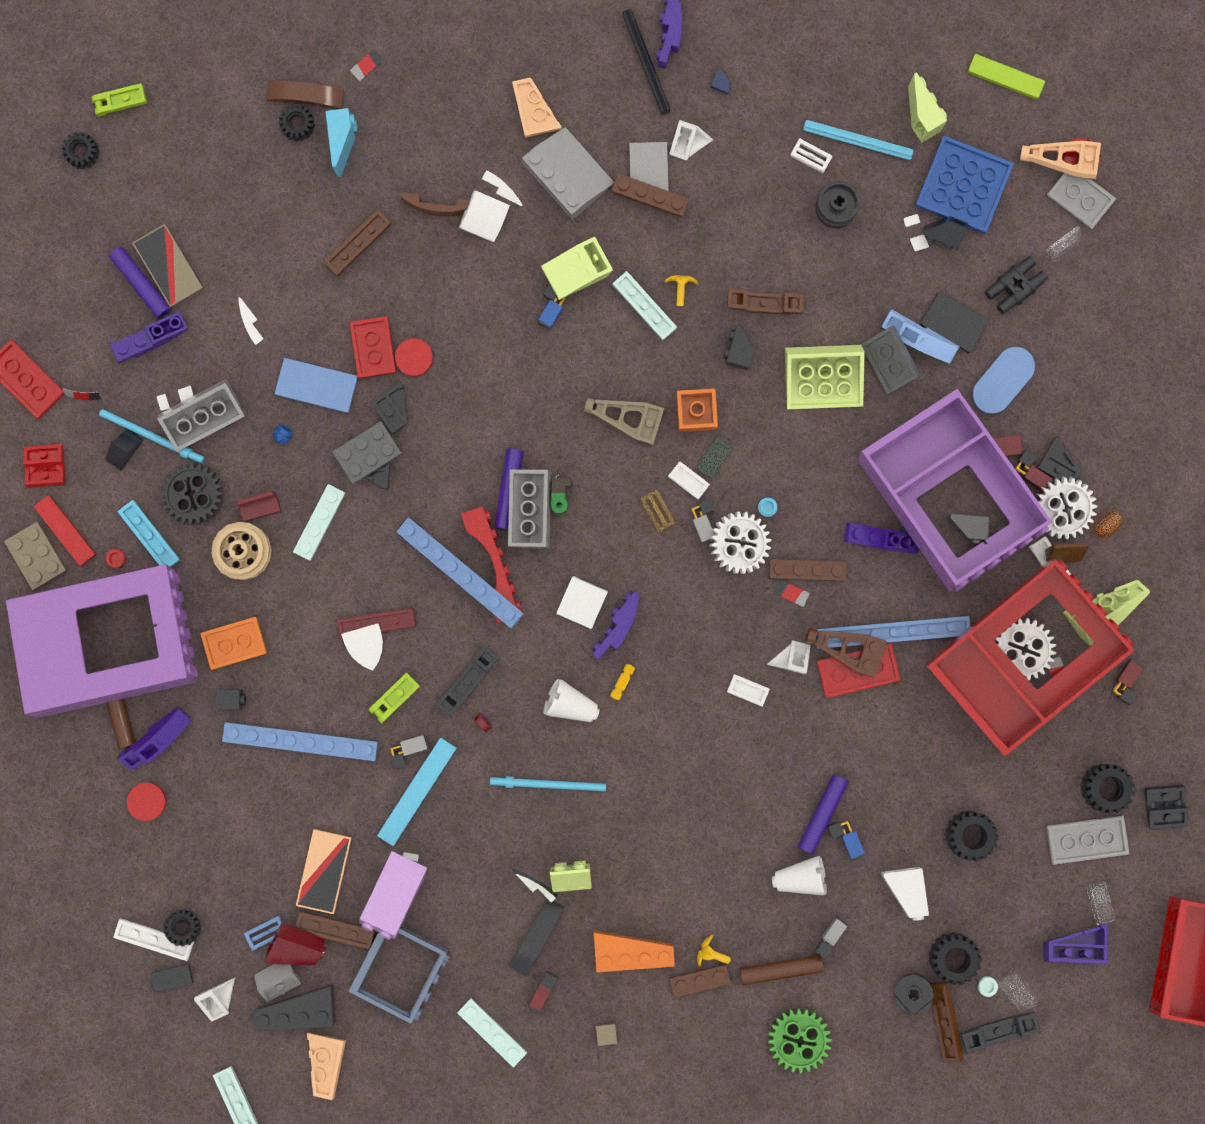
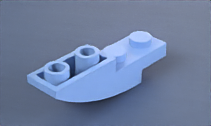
M893 309L889 312L882 325L884 329L895 326L905 344L947 363H951L960 347L933 330L923 328Z

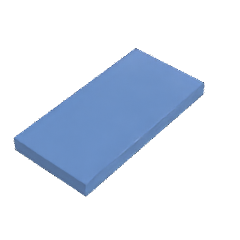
M284 358L275 395L349 413L358 376Z

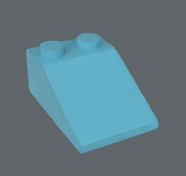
M348 108L326 111L331 161L337 177H341L355 141V132L358 131L354 114H351Z

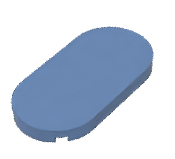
M1011 347L1003 351L975 384L972 390L975 407L985 414H996L1003 411L1032 377L1035 370V362L1032 355L1020 347Z

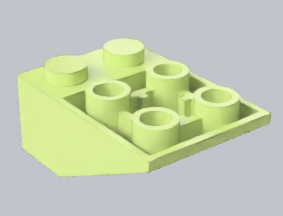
M915 73L908 85L911 126L921 143L941 132L947 122V115L937 105L935 95L926 88L927 85L923 77H919Z
M595 237L576 245L541 266L559 300L607 278L613 271Z
M575 861L574 865L566 866V862L555 863L554 867H551L550 878L553 892L592 889L590 864H586V861Z

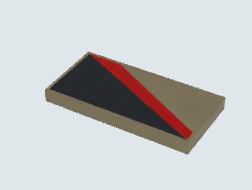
M165 224L132 243L170 308L175 307L204 289Z

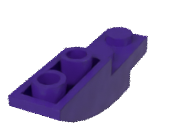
M665 0L664 5H667L665 12L662 11L659 20L662 23L661 30H665L661 40L664 45L663 49L659 48L656 60H659V67L665 69L670 52L678 53L682 33L680 0Z
M177 312L145 326V329L110 344L109 346L118 364L134 356L136 358L142 356L188 330L181 313Z
M846 523L844 542L875 549L917 554L918 546L908 533Z
M630 591L623 599L626 603L621 608L617 606L612 612L611 616L613 618L611 621L616 624V627L611 626L604 634L607 636L603 642L598 641L592 648L595 651L592 655L598 660L610 645L617 650L625 639L636 614L639 592L635 591L632 593Z
M179 707L175 708L149 727L148 733L120 753L118 760L131 771L143 762L148 764L180 735L191 721V718Z

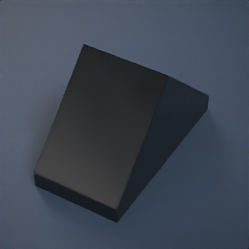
M127 429L111 442L105 460L122 471L143 442V439Z

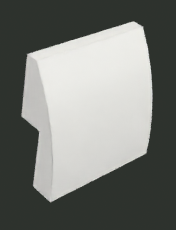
M473 191L459 228L494 242L510 205L478 191Z
M573 576L556 614L592 629L608 591Z

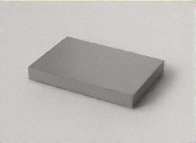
M667 142L629 143L630 177L668 191Z
M1067 173L1060 177L1047 194L1050 199L1091 230L1116 200L1114 196L1090 178L1076 177Z

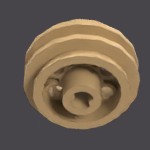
M236 522L225 526L218 532L213 541L211 553L214 564L221 573L233 579L248 580L257 577L266 569L271 559L272 549L269 538L261 529L250 523ZM244 534L249 535L247 541H244L242 538ZM234 537L235 541L230 544V539ZM255 544L258 545L256 552L252 550V546ZM239 546L244 550L241 555L236 551ZM227 550L230 554L228 558H226L225 551ZM249 558L254 559V562L251 565H248L247 563ZM235 561H238L240 563V566L238 568H234L233 563Z

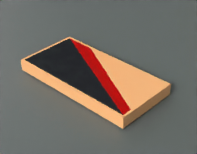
M313 829L296 906L335 914L352 837Z

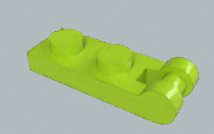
M142 83L96 94L91 97L93 104L96 106L94 109L95 114L98 117L147 104ZM107 101L108 105L103 106V102Z
M406 673L368 710L371 714L374 713L382 724L421 686ZM383 704L388 709L385 712L380 709V706Z

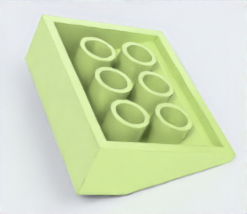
M862 346L785 348L787 409L863 406L864 350Z

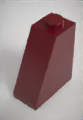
M281 923L267 949L264 963L316 965L318 959H322L325 954L326 948L323 947L325 939Z

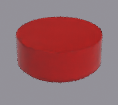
M112 549L106 555V563L112 568H121L126 562L125 553L119 549Z

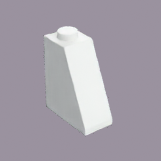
M914 867L881 872V876L906 916L912 918V920H923L924 916L929 915L922 868Z

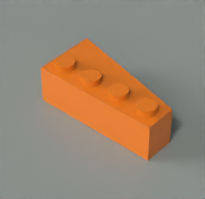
M594 930L596 972L675 966L672 943Z

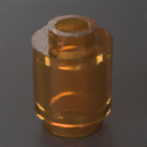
M1115 510L1108 512L1095 524V532L1101 538H1109L1122 526L1124 519Z

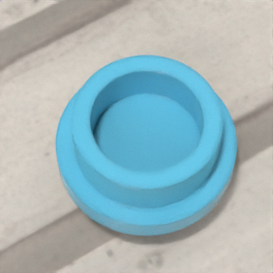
M764 498L759 502L758 510L765 517L773 516L777 511V503L772 498Z

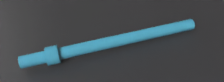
M104 409L100 411L99 416L176 452L170 440ZM185 447L177 452L181 457L190 458L201 464L205 460L204 456L193 452L189 447Z
M506 776V778L490 777V785L505 786V788L517 786L606 791V784L514 779L513 776Z

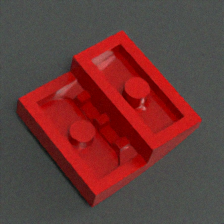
M62 444L23 448L25 486L27 488L65 485Z

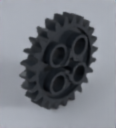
M191 462L189 468L187 464L183 463V469L176 466L177 472L170 471L172 477L164 478L168 483L161 485L166 488V491L160 492V494L166 497L161 502L167 503L164 509H171L168 515H175L174 520L179 521L182 517L181 521L183 524H186L187 520H189L190 525H193L195 520L198 524H201V518L209 521L207 515L214 517L213 510H220L216 505L217 503H223L219 499V496L224 495V493L219 492L223 486L217 485L220 478H214L216 473L214 471L209 473V467L206 466L203 469V465L199 463L196 468L195 463ZM188 477H190V485L187 481ZM202 477L203 484L200 487H196L195 481L197 478ZM183 482L185 487L183 491L178 492L177 485ZM191 489L196 492L193 494V498L188 496L191 493ZM203 496L208 498L205 505L200 504V498ZM184 501L189 502V507L186 510L181 508V504ZM194 501L197 505V510H194Z

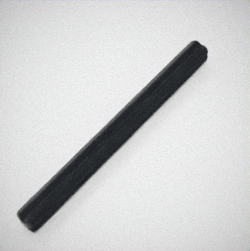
M631 9L624 10L622 16L660 113L662 115L670 112V106Z

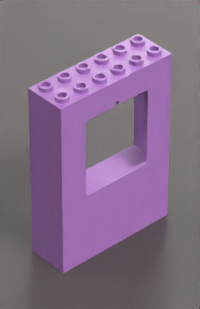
M958 389L861 451L857 459L949 592L953 589L956 592L969 583L968 579L974 581L985 572V568L989 571L1002 561L1000 558L1005 560L1017 551V547L1022 549L1034 540L1033 536L1035 539L1042 536L1049 530L1048 525L1052 523L1050 517ZM965 466H969L1006 517L1009 525L986 539V545L982 542L957 558L916 499Z
M165 564L6 600L24 714L41 718L196 683L195 677L198 676V672L192 662L194 651L189 646L191 634L185 624L187 613L182 608L184 596L182 591H179L178 584L181 583L179 573H176L174 569ZM148 595L153 625L157 624V627H154L159 657L87 674L77 611Z

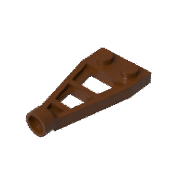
M813 628L808 629L805 638L806 643L816 645L856 672L874 678L887 643L886 640L868 634L819 631ZM834 637L843 640L840 651H835L827 646L829 638ZM857 642L863 644V650L858 660H854L846 654L845 650L848 643Z

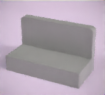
M273 964L254 975L257 990L266 1002L301 984L299 976L293 970L292 965Z

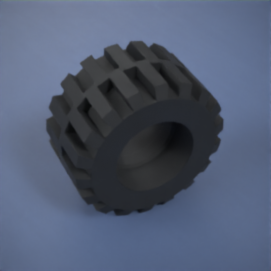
M1099 764V766L1091 767L1092 770L1085 773L1087 775L1086 778H1082L1084 786L1081 785V790H1084L1082 796L1086 798L1085 802L1091 805V808L1104 813L1121 812V809L1128 807L1127 803H1132L1131 795L1135 796V792L1132 791V788L1135 787V783L1131 782L1133 778L1127 774V770L1122 769L1120 766ZM1106 777L1113 778L1117 785L1115 796L1109 800L1103 799L1099 793V785Z
M963 811L960 812V815H955L953 821H949L948 824L950 826L946 828L947 836L945 837L949 843L947 845L953 850L954 854L968 861H980V859L988 858L987 855H991L994 852L992 849L997 847L995 842L998 840V835H996L998 830L997 827H994V822L988 816L979 812ZM971 824L977 825L982 832L981 841L974 847L965 846L962 841L963 830Z
M950 933L949 935L943 934L941 939L938 937L935 940L937 941L936 944H932V952L929 951V956L931 957L929 962L932 965V970L942 980L952 985L957 983L963 985L965 981L970 982L972 981L971 977L978 975L976 971L981 969L979 962H982V957L979 956L981 952L971 939L959 933ZM953 948H961L965 952L964 964L958 969H949L945 964L946 954Z

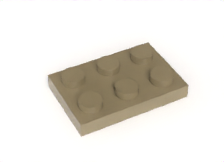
M35 522L4 541L31 589L34 591L67 572L65 565L39 522Z

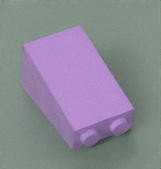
M392 851L360 917L359 923L362 924L361 927L368 931L374 929L380 932L379 935L385 939H395L425 878L427 867Z

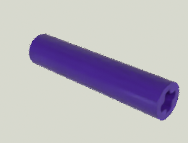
M123 247L113 250L109 258L155 317L162 319L169 314L171 308Z
M507 448L494 528L508 530L510 470H521L524 452L522 450Z
M833 774L797 847L812 855L814 854L849 781Z

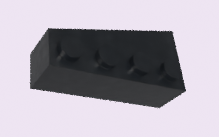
M334 983L256 1008L253 1011L254 1031L333 1026L336 1023Z

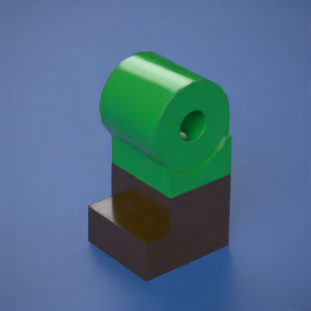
M552 478L551 508L557 514H564L568 510L569 504L566 500L567 487H572V479Z

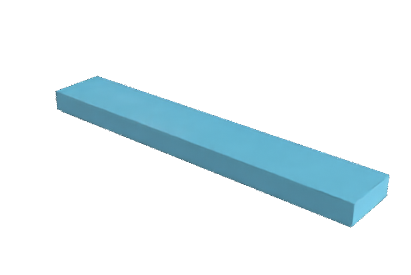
M443 738L439 739L378 833V837L392 846L395 845L457 749L455 746Z

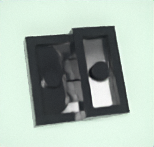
M1184 785L1145 788L1149 829L1188 826V807L1186 806V787Z

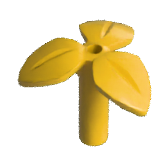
M674 275L668 277L665 283L669 281H676L678 283L676 306H684L685 284L693 282L697 285L698 281L691 276Z
M713 935L708 936L701 944L702 950H699L697 955L698 966H701L702 959H715L725 964L730 962L729 956L714 951L709 946Z

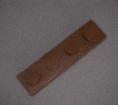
M619 173L612 188V193L681 218H683L689 202V198Z
M377 209L324 263L339 276L392 223Z
M770 559L769 579L846 581L847 562Z
M299 911L295 926L296 929L321 938L366 949L371 948L375 934L374 929L368 931L360 925Z
M949 982L931 983L934 991L932 1006L943 1062H961L964 1058Z

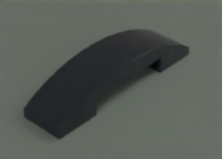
M484 645L459 678L436 703V706L451 717L500 657Z
M548 899L546 900L509 965L510 967L525 976L527 975L565 907L555 901L550 902Z
M1031 1012L975 1027L962 1033L961 1036L966 1053L968 1054L985 1049V1046L1018 1036L1025 1037L1041 1032L1036 1013Z

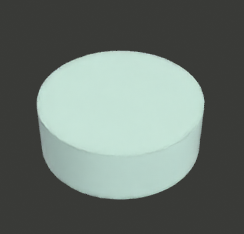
M984 976L978 981L977 988L982 995L991 997L996 994L998 984L992 977Z

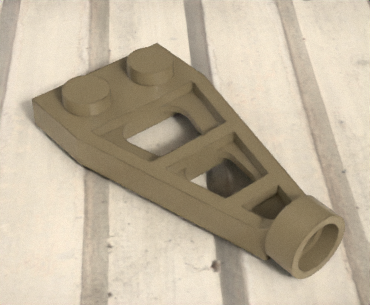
M589 397L584 408V412L595 415L634 440L650 445L654 444L664 411L662 407L645 402L595 400ZM594 404H596L597 408L595 410H592ZM608 407L621 409V415L618 420L606 416L605 412ZM638 411L641 413L642 418L637 428H632L624 422L626 412Z

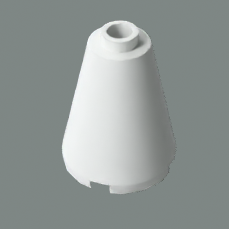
M557 679L548 694L550 695L549 700L545 702V715L585 722L597 719L599 709H597L598 705L563 680Z
M820 856L776 871L775 876H772L773 887L781 892L812 895L827 894V885L824 877H826Z

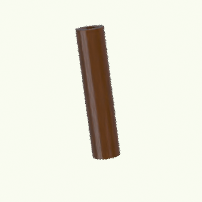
M114 666V667H109V668H105V669H102V670H99V671H104V670L116 668V666ZM124 699L107 702L118 748L130 747L135 743Z
M821 955L741 967L739 969L743 986L823 973Z

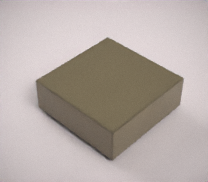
M615 1023L596 1025L598 1046L617 1044Z

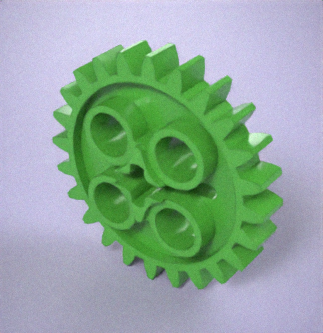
M797 1007L796 1013H793L791 1009H789V1015L782 1012L783 1019L776 1017L778 1024H771L775 1030L768 1031L769 1035L773 1036V1038L768 1039V1043L773 1044L769 1047V1050L776 1051L772 1055L773 1059L779 1057L778 1065L784 1062V1069L786 1070L791 1066L793 1073L796 1068L802 1073L805 1067L810 1072L811 1065L817 1069L816 1062L818 1061L823 1064L824 1062L821 1057H828L825 1049H831L826 1044L832 1041L830 1037H826V1035L831 1033L829 1029L824 1030L827 1026L826 1022L820 1023L822 1017L818 1016L815 1018L816 1013L814 1011L808 1015L807 1008L804 1009L803 1013H801L799 1007ZM790 1024L797 1025V1030L793 1033L787 1031ZM809 1029H816L814 1037L806 1036ZM783 1035L799 1039L802 1036L804 1041L816 1042L817 1044L815 1046L805 1042L797 1044L796 1040L783 1038ZM787 1043L793 1045L792 1050L789 1052L783 1051V1046ZM805 1048L812 1049L811 1055L807 1057L802 1055V1051Z

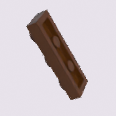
M726 964L670 977L674 998L731 984Z

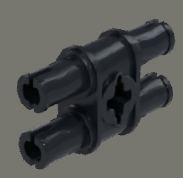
M1028 256L1018 265L1011 266L1010 270L1002 276H998L997 282L984 291L990 300L1002 291H1006L1009 294L1006 299L996 306L1001 314H1005L1015 305H1021L1022 301L1031 294H1035L1036 289L1048 280V276L1042 270L1030 280L1026 279L1024 274L1036 265L1035 260L1031 256ZM1018 282L1020 284L1019 287H1013L1014 283Z

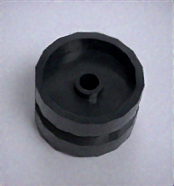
M835 181L829 183L822 189L816 202L818 219L830 228L839 229L847 226L853 221L860 207V197L857 190L846 182Z

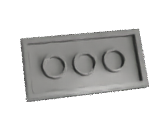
M1123 815L1046 826L1052 865L1130 854Z

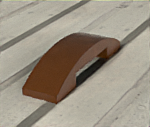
M269 81L267 101L283 103L291 101L322 105L324 108L342 109L344 90L307 82Z
M401 193L402 201L408 206L435 216L463 215L470 200L457 199V206L421 202L420 194Z
M728 289L727 308L755 313L802 314L804 294H773L747 292V290Z

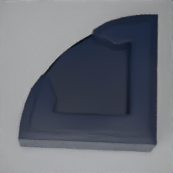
M718 69L710 88L728 95L729 79L722 70Z

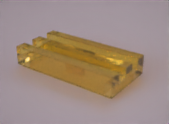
M657 489L640 498L658 532L675 524ZM653 496L657 497L670 522L667 523ZM647 499H649L651 504L653 505L663 526L660 527V525L658 524L655 516L653 515L649 505L646 502Z

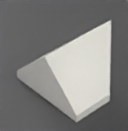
M679 120L669 155L688 160L691 155L713 141V139L698 126Z
M792 640L791 644L767 665L806 674L811 645Z
M235 978L194 997L195 1002L211 1022L229 1014L228 1009Z

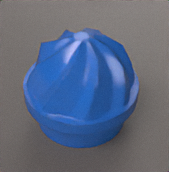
M280 424L279 427L274 429V440L279 444H285L292 439L291 435L293 432L287 426Z

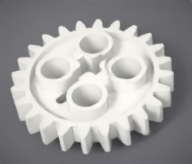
M1062 477L1060 482L1055 478L1054 485L1047 482L1049 488L1042 487L1041 489L1044 493H1037V496L1040 498L1038 502L1052 520V523L1048 525L1049 535L1053 537L1056 534L1058 539L1063 535L1065 539H1068L1069 534H1071L1072 537L1076 538V532L1083 534L1082 528L1089 529L1087 523L1094 522L1090 517L1097 515L1092 511V509L1097 508V505L1092 504L1096 498L1090 496L1093 491L1087 490L1088 485L1083 484L1081 486L1082 481L1080 480L1075 482V479L1070 477L1069 481H1067V478ZM1071 492H1075V498L1068 500V495ZM1053 498H1056V505L1051 507L1050 501ZM1064 504L1068 505V507L1066 508V512L1062 510L1065 508ZM1080 509V516L1074 518V512ZM1062 516V522L1056 525V518ZM1068 516L1071 520L1070 524H1068Z
M735 512L734 517L730 513L728 518H721L723 523L716 522L718 529H712L715 536H710V539L714 540V543L709 546L715 547V550L711 554H717L715 561H722L720 567L727 565L726 571H730L733 568V574L738 573L739 570L741 574H745L746 570L753 572V568L759 569L758 563H765L762 557L769 556L765 550L771 549V547L766 545V543L771 541V539H766L770 532L763 531L766 525H759L761 519L754 521V514L748 517L747 512H744L742 516L740 512ZM731 527H734L736 530L734 537L730 534ZM749 530L754 533L753 540L748 538ZM725 538L732 541L740 540V542L742 543H752L755 544L756 547H752L750 545L741 546V544L739 543L725 542ZM728 546H731L733 549L732 555L727 553ZM746 549H748L751 552V557L749 559L745 557Z
M1020 618L1018 624H1012L995 640L998 641L997 645L1005 654L1010 649L1016 651V657L1011 661L1028 680H1030L1031 675L1037 679V672L1044 675L1043 668H1051L1047 664L1048 661H1055L1050 656L1056 654V652L1051 651V648L1055 647L1056 644L1050 643L1054 639L1053 636H1047L1050 630H1042L1044 624L1037 627L1036 620L1030 624L1029 618H1026L1025 623ZM1018 631L1022 632L1024 636L1021 642L1014 640V634ZM1038 638L1041 640L1042 646L1039 649H1034L1032 642ZM1008 642L1023 647L1026 644L1027 649L1040 653V657L1024 652L1022 655L1021 650L1009 646ZM1031 656L1034 658V665L1027 667L1025 659Z

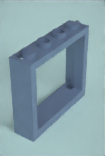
M401 926L398 931L399 934L440 954L412 1011L408 1012L361 987L385 938L379 935L380 932H378L348 992L411 1024L414 1019L418 1020L422 1012L420 1006L423 1001H428L432 993L429 991L431 984L436 985L441 975L437 972L440 966L445 967L449 956L446 955L447 949Z

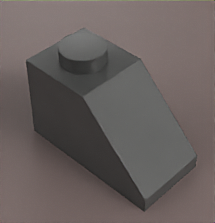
M959 514L948 515L949 522L965 540H970V544L979 545L982 541L988 539L989 517Z

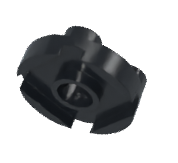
M918 973L903 976L897 982L894 991L897 1005L907 1013L920 1014L925 1012L931 1006L934 997L932 984L926 977ZM911 989L919 991L918 998H911L909 996Z

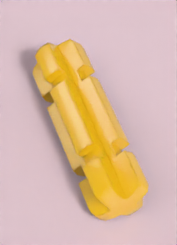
M630 664L625 665L624 672L621 673L615 685L616 688L615 690L613 689L610 695L612 698L620 700L622 691L625 690L631 678L630 675L635 670L634 666Z

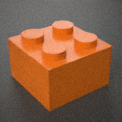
M715 389L677 391L678 432L717 430Z

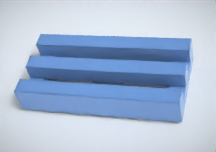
M280 915L244 933L252 951L272 941L274 936L256 945L253 944V941L277 930L281 923L283 924ZM277 921L278 925L252 938L250 937V934Z

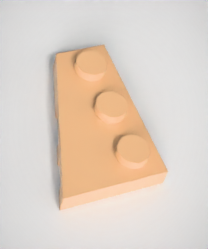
M531 78L512 82L525 138L562 130L561 125L557 122Z
M308 1032L307 1039L310 1046L309 1058H311L313 1096L333 1100L346 1040Z

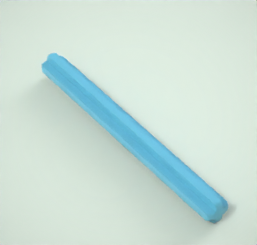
M806 120L803 130L813 134L911 160L913 155V149L810 120Z

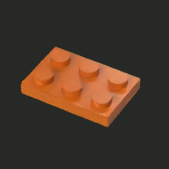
M257 617L200 633L211 670L268 654Z

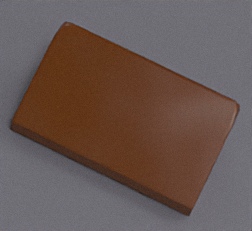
M1088 543L1052 545L1045 550L1046 561L1048 562L1053 558L1056 561L1059 559L1063 563L1080 562L1089 545Z

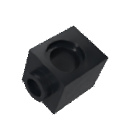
M216 690V710L243 709V705H246V694H243V690Z

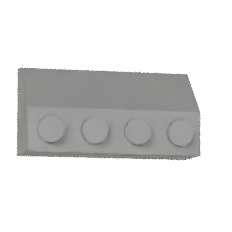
M225 379L158 414L157 420L176 452L245 415L236 395Z
M510 470L508 547L550 549L551 472L549 470Z

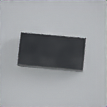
M190 963L150 973L154 992L194 983Z

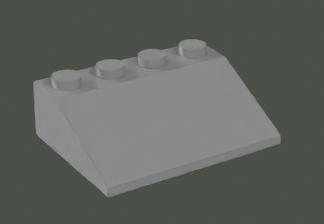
M566 127L535 146L522 158L523 165L572 220L614 185V181Z

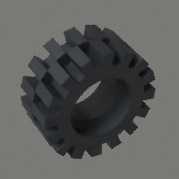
M292 104L293 107L287 106L286 111L282 110L283 114L279 116V125L288 139H294V141L300 139L303 141L305 137L309 138V134L313 133L315 121L308 108H304L300 104L299 106ZM299 116L304 119V124L300 129L290 127V121L293 117Z
M74 132V136L69 134L67 136L69 139H64L65 145H62L64 150L62 155L66 161L78 169L79 167L85 169V166L89 168L91 163L95 164V158L98 159L99 157L97 155L99 149L93 138L83 132H79V134ZM79 144L87 146V153L83 157L74 155V148Z
M178 909L175 913L171 912L170 916L166 917L163 931L165 937L175 946L185 947L187 944L189 946L192 941L195 942L197 940L196 937L200 934L201 926L198 918L191 911L186 909L180 911ZM179 921L189 923L190 928L185 935L175 933L174 928Z

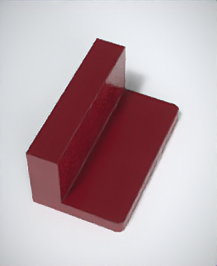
M274 491L236 501V505L240 507L244 522L281 512L278 497Z

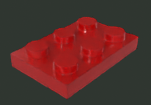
M384 316L349 322L358 379L396 373L388 317Z

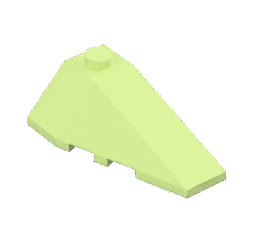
M1136 580L1115 588L1111 593L1105 595L1103 593L1098 594L1097 598L1092 602L1095 605H1101L1108 613L1105 617L1108 620L1111 618L1119 625L1145 599L1150 590L1140 581ZM1064 611V615L1080 638L1091 646L1093 640L1074 620L1076 615L1071 616L1067 611Z

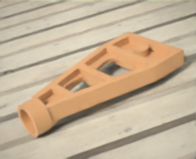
M1072 141L1030 146L1023 145L1020 161H1031L1076 177L1096 179L1101 143ZM1057 151L1058 158L1055 161L1043 157V152ZM1078 152V164L1072 165L1062 160L1063 153Z

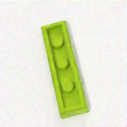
M978 54L974 55L967 72L1035 100H1038L1045 83L1042 79Z

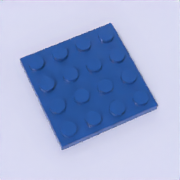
M943 136L915 206L943 218L955 217L967 222L968 228L986 234L1014 163Z

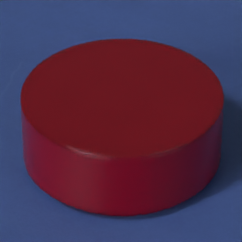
M481 713L475 717V722L484 732H488L492 728L490 722Z

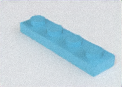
M131 500L117 511L159 566L166 564L169 567H173L181 560L134 500Z

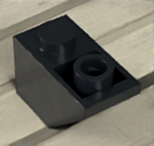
M949 216L926 225L923 235L930 241L935 242L937 240L942 242L947 248L953 249L954 247L958 249L967 230L968 223Z
M737 325L736 330H731L729 340L732 341L731 348H726L724 359H727L726 365L748 371L754 348L742 327Z

